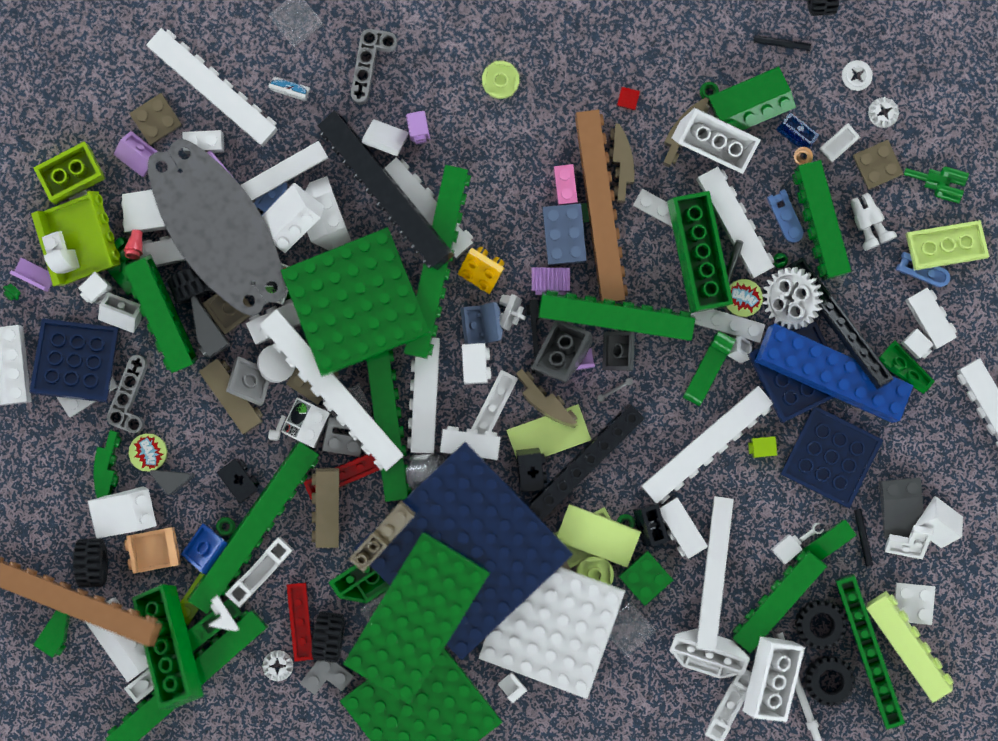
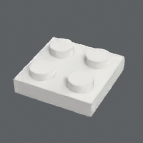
M896 583L895 598L898 602L897 606L900 611L904 610L908 615V622L932 625L935 586Z

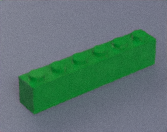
M809 549L806 552L802 551L796 557L797 562L793 567L789 565L783 572L785 576L780 581L777 579L770 587L772 591L768 595L764 594L757 603L759 605L755 610L751 609L745 615L746 620L742 625L738 623L732 630L734 633L732 638L749 653L758 646L760 636L765 637L826 569V564Z

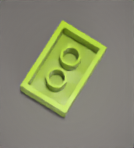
M85 141L33 167L50 202L54 205L106 179L90 146Z

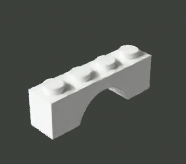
M278 537L225 595L238 607L243 606L294 549L284 539Z

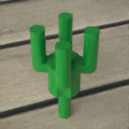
M945 166L941 172L930 169L928 174L906 168L904 175L926 181L924 187L935 190V197L959 204L964 190L950 187L949 184L951 182L965 186L969 173Z

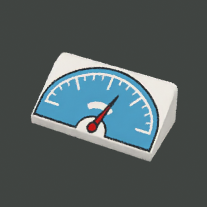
M274 77L269 83L271 91L303 101L307 100L310 91L309 87Z

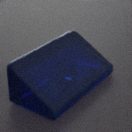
M791 112L788 113L776 129V131L798 148H810L819 137L817 132Z

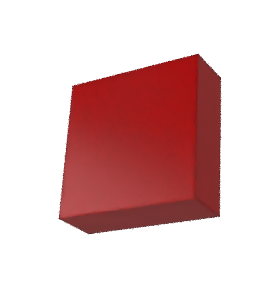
M621 87L617 106L635 110L640 91Z

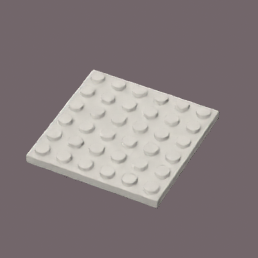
M560 567L485 638L478 659L587 699L625 590Z

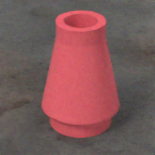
M132 230L123 250L125 257L138 260L143 255L142 231Z

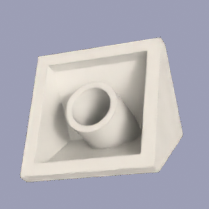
M934 496L915 525L933 529L930 541L943 548L962 538L963 516Z

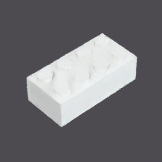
M760 636L743 712L757 719L787 722L805 647L790 640Z

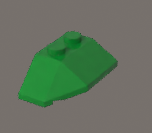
M354 565L329 581L339 599L368 603L390 587L370 565L364 572Z

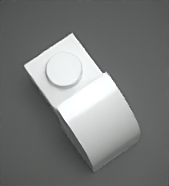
M62 231L42 237L47 253L43 256L53 272L65 274L80 268L76 252L73 249H67Z

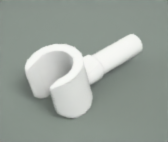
M281 416L276 430H269V440L278 441L280 439L285 416Z
M814 523L812 529L799 538L800 541L803 542L814 534L823 533L824 529L819 532L815 531V526L820 523Z

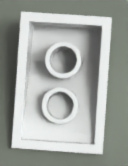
M144 486L88 501L96 538L136 532L157 526L149 489Z

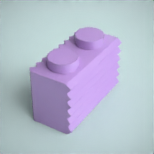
M425 111L407 114L406 119L411 141L415 142V144L426 143V139H430Z
M532 267L531 292H535V295H542V292H547V290L558 291L559 295H566V292H570V268Z

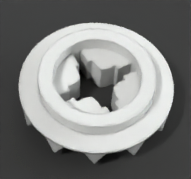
M851 61L842 70L844 85L850 88V90H863L872 81V70L863 61ZM853 71L856 73L863 71L860 76L861 81L858 79L851 81L854 76Z
M886 97L877 98L871 103L868 110L870 121L880 128L892 126L899 116L898 105L893 99ZM881 107L884 110L891 109L887 113V118L884 115L877 116L881 112Z
M276 650L266 655L262 668L264 674L270 680L283 681L291 675L293 661L286 652ZM277 658L279 664L286 665V667L279 669L278 674L276 668L270 667L276 663Z

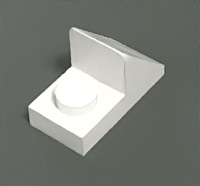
M218 595L212 598L213 604L210 606L216 615L220 613L221 616L208 625L232 631L239 630Z

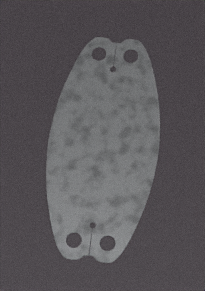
M185 139L173 142L170 149L166 152L158 151L149 156L148 175L160 216L177 249L197 275L227 303L249 316L260 313L266 303H275L284 298L285 281L280 271L282 266L272 236L257 207L232 175L204 150ZM181 148L190 150L191 155L188 159H181L178 152ZM159 161L166 162L168 165L167 171L163 173L158 172L155 168L156 163ZM178 168L182 169L183 172L178 173ZM251 281H255L256 284L251 285ZM273 281L277 284L278 289L275 293L266 291L265 286L268 282ZM246 295H252L255 298L253 306L247 307L244 305L243 298Z

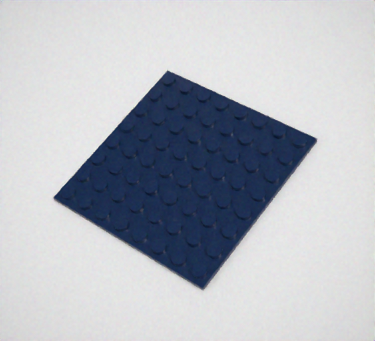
M464 442L402 501L415 513V516L370 566L391 586L421 534L425 532L490 572L446 644L462 660L556 572L573 553L490 466ZM378 524V525L354 548L355 551L364 543V541L373 533V531H374L380 524Z

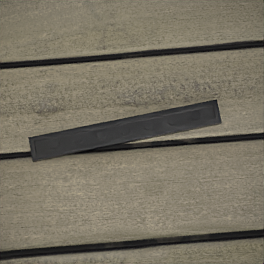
M802 257L789 264L787 268L798 267V271L805 269V274L811 273L810 279L817 278L814 284L821 285L817 291L823 292L819 296V299L823 300L822 303H818V306L822 308L819 312L877 390L892 382L894 378Z

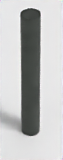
M736 240L726 269L729 284L744 243L741 240Z

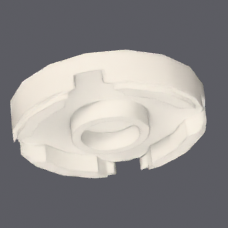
M273 345L263 349L257 358V367L262 377L269 382L279 383L287 380L293 374L295 366L292 368L285 361L287 356L283 352L279 353Z

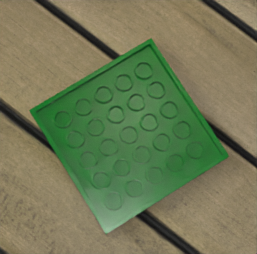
M388 227L280 270L322 377L430 334Z
M445 647L410 705L368 679L340 700L341 704L370 741H479L503 722Z

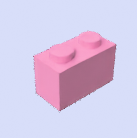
M573 164L554 166L558 206L577 204Z

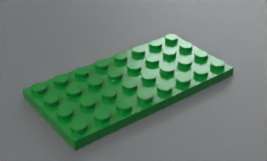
M423 532L343 665L410 705L490 572Z

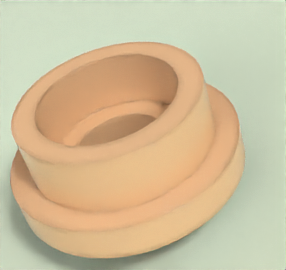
M800 147L794 153V160L798 165L810 163L813 160V153L807 147ZM801 153H805L807 158L803 159Z

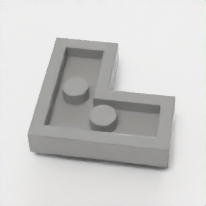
M317 660L300 684L314 695H316L326 680L343 691L354 675L338 663Z

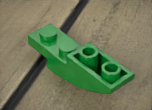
M110 430L105 448L97 447L94 485L97 498L112 495L113 487H116L119 481V476H116L118 471L110 470L111 466L114 467L117 456L114 455L115 450L120 447L122 441L120 432Z
M231 599L223 603L233 620L242 614ZM212 611L188 630L193 652L221 630V628L208 625L221 616L220 613L216 615Z

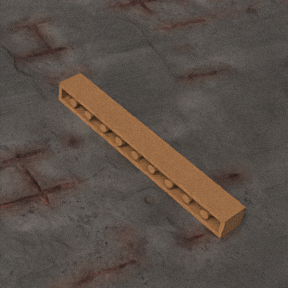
M599 109L576 112L575 122L600 301H604V299H612L615 302L624 301L625 296H628L627 285H623L622 277H625V269L620 264V258H623L622 248L618 247L617 239H620L619 228H615L614 220H617V211L612 207V201H615L614 191L610 190L609 185L612 182L611 171H607L609 154L604 149L607 139L606 134L602 133L601 127L604 125L603 114L599 113Z
M0 556V588L145 646H155L162 627L161 623L156 622L157 618L149 615L143 617L135 609L129 608L125 610L120 603L112 601L110 604L105 602L106 598L102 596H90L87 590L81 588L75 590L71 588V584L63 581L57 583L52 576L44 574L42 577L37 575L38 571L31 568L22 569L20 568L21 564L13 561L7 563L4 561L5 558Z

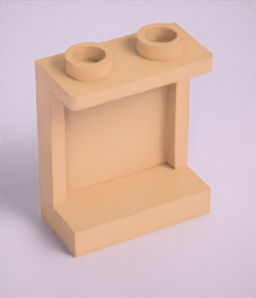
M175 527L126 536L127 540H124L125 549L129 551L130 555L128 567L129 570L133 571V574L181 565Z

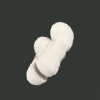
M869 193L862 195L866 209H863L857 197L850 200L857 228L864 232V251L875 248L897 237L896 232L887 231L881 222L885 218ZM871 225L874 226L878 239L874 236L870 228Z

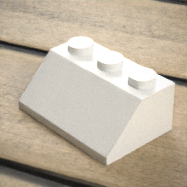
M293 183L262 215L275 246L286 253L321 218L324 205Z

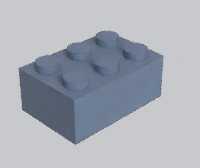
M581 203L543 207L548 266L586 263Z

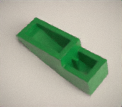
M843 519L802 548V551L806 552L809 549L822 560L857 536V534L848 522Z

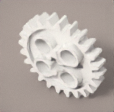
M788 267L785 270H778V274H772L773 279L767 280L770 286H765L764 289L768 292L762 294L763 297L767 298V301L763 302V304L768 305L765 312L771 311L769 318L775 317V324L781 322V326H787L789 330L793 328L795 330L800 329L801 326L807 327L808 323L814 322L813 318L819 316L816 311L822 310L818 303L823 302V300L819 299L823 292L817 291L821 285H815L814 283L817 278L810 279L811 273L805 274V269L798 271V267H793L792 269ZM786 282H788L790 286L789 290H787L785 287ZM802 289H805L806 297L802 295ZM780 299L783 301V308L779 304ZM796 307H799L800 315L797 314Z

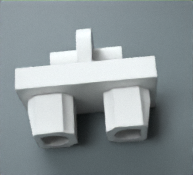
M503 294L499 303L506 307L504 313L500 312L499 319L500 325L507 331L510 330L512 324L517 325L519 319L524 321L526 319V316L522 315L524 307L520 306L522 299L514 294H511V296Z

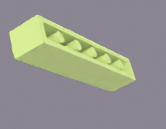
M885 591L869 601L866 609L933 703L952 692L954 682L948 673L945 674L941 669L943 666L939 659L931 655L929 645L926 642H922L919 638L920 633L917 628L910 625L908 622L909 617L905 611H900L896 598Z

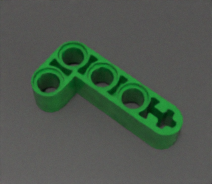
M721 331L716 332L713 341L705 353V357L700 362L696 374L693 376L682 398L700 407L726 356L734 346L736 339Z

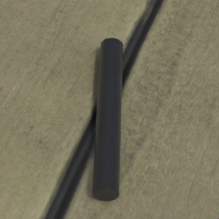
M754 35L753 43L810 51L811 49L810 43Z
M855 509L854 514L865 566H872L873 562L862 509Z

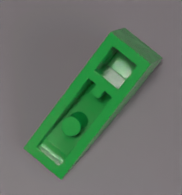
M56 610L33 645L52 658L57 655L60 656L66 648L64 644L67 641L70 615Z

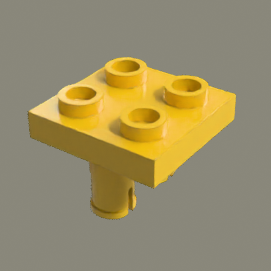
M478 247L477 250L471 248L458 275L490 294L504 270V261L501 259L497 264L499 257H494L493 260L489 259L486 249L481 254L483 247Z

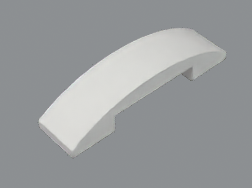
M746 669L744 675H736L709 723L705 732L707 737L714 741L725 740L731 729L730 726L746 698L752 672Z

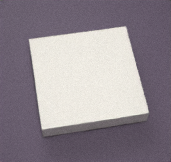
M373 119L361 143L398 156L409 132Z

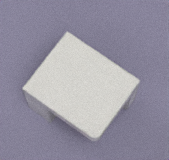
M513 672L498 683V686L512 703L527 691V688Z

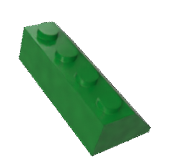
M779 66L708 96L715 118L740 130H745L796 108L792 92Z

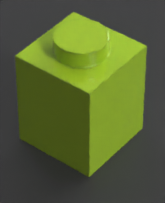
M776 436L752 438L751 443H748V453L752 454V458L777 456Z

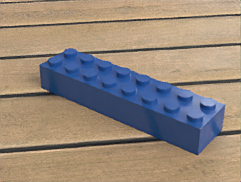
M778 324L768 327L755 359L756 363L891 423L901 420L913 385L893 377L894 380L877 390L855 359Z

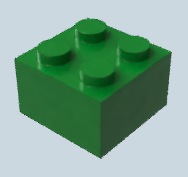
M647 550L618 575L644 606L673 581L670 575Z

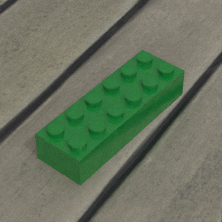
M818 160L799 165L794 170L792 179L794 185H798V201L800 204L803 203V220L808 222L809 226L807 235L809 240H813L814 244L812 253L814 259H818L819 266H817L818 275L823 277V281L847 275L851 272L822 162Z
M710 191L671 198L667 201L690 312L696 313L732 305L733 300Z
M151 254L125 265L124 277L127 281H130L133 287L131 292L134 298L140 302L139 310L142 316H146L149 322L147 324L151 335H155L157 340L155 345L158 351L164 355L165 359H163L166 369H170L171 373L193 365L198 360L197 355Z
M162 584L132 597L134 608L140 612L139 615L157 618L156 622L162 624L155 646L144 645L159 709H175L204 697L176 586Z

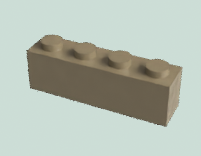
M217 358L201 369L199 373L241 433L245 435L264 422L261 418L264 415L258 407L254 408L249 401L226 392L231 375L229 370L231 368L225 360L221 361Z
M316 468V474H312V485H316V493H312V504H316V512H312V523H316V531H312V542H316V548H339V468Z

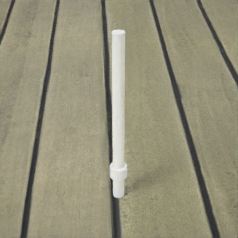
M783 632L776 634L777 639L785 640ZM798 675L795 690L807 720V729L811 731L814 741H822L818 731L817 719L813 717Z

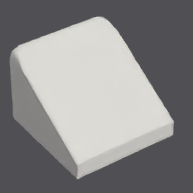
M737 335L735 344L728 356L739 363L750 360L747 354L751 353L753 343Z

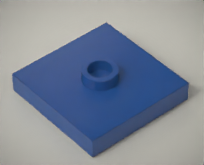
M203 523L181 555L201 573L206 575L228 543Z

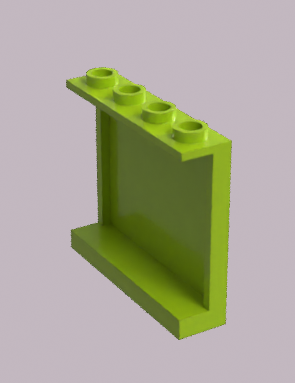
M88 191L87 195L45 211L31 213L43 255L47 253L42 237L62 231L67 249L75 250L80 268L65 274H57L47 265L53 286H64L89 277L94 272L99 273L121 265L119 260L120 254L115 247L114 234L110 230L109 218L104 211L103 199L99 191Z

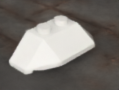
M328 176L309 182L305 191L324 205L321 218L307 231L310 241L327 250H332L352 242Z
M698 629L675 634L670 652L674 654L683 667L719 679L744 675L750 658L733 640L718 636L716 652L696 649Z

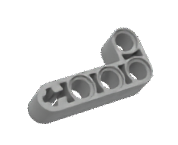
M366 29L362 32L351 89V97L356 104L363 105L369 99L377 51L392 52L397 48V39L393 33L374 29ZM368 35L375 37L372 43L365 42V38ZM391 38L394 40V43L391 46H385L383 44L384 40ZM364 54L372 56L368 62L362 61L361 58ZM362 72L368 74V78L364 81L358 79L359 74ZM359 85H360V86H363V87H362V92H363V95H365V96H361L360 99H358V98H357V95H355V94H359V91H360Z
M134 355L130 357L107 414L109 424L131 433H140L145 426L144 420L141 417L130 413L148 368V361L143 356ZM140 359L142 366L136 369L134 362ZM131 370H132V371H135V370H136V372H138L139 375L130 373V371H131ZM133 376L136 381L135 385L129 387L127 380ZM126 394L129 399L128 403L122 405L120 397ZM116 412L121 414V420L118 423L113 421V415ZM134 419L139 421V427L136 430H133L130 425Z

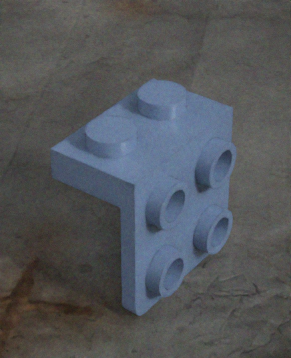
M497 302L460 308L465 344H487L502 339L503 329L500 325V308Z

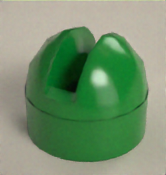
M778 253L773 257L775 261L773 265L776 268L781 269L788 264V258L783 253ZM785 258V261L776 263V260Z

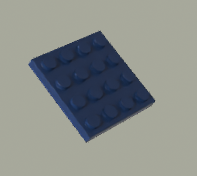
M42 319L30 394L107 403L119 328Z
M816 321L807 327L794 331L828 347ZM759 349L747 354L767 396L773 403L772 406L781 423L835 398L756 363L755 359Z
M816 406L811 409L780 475L850 509L883 439Z

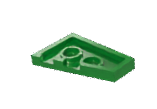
M896 340L878 357L885 368L905 382L913 385L922 394L935 382Z

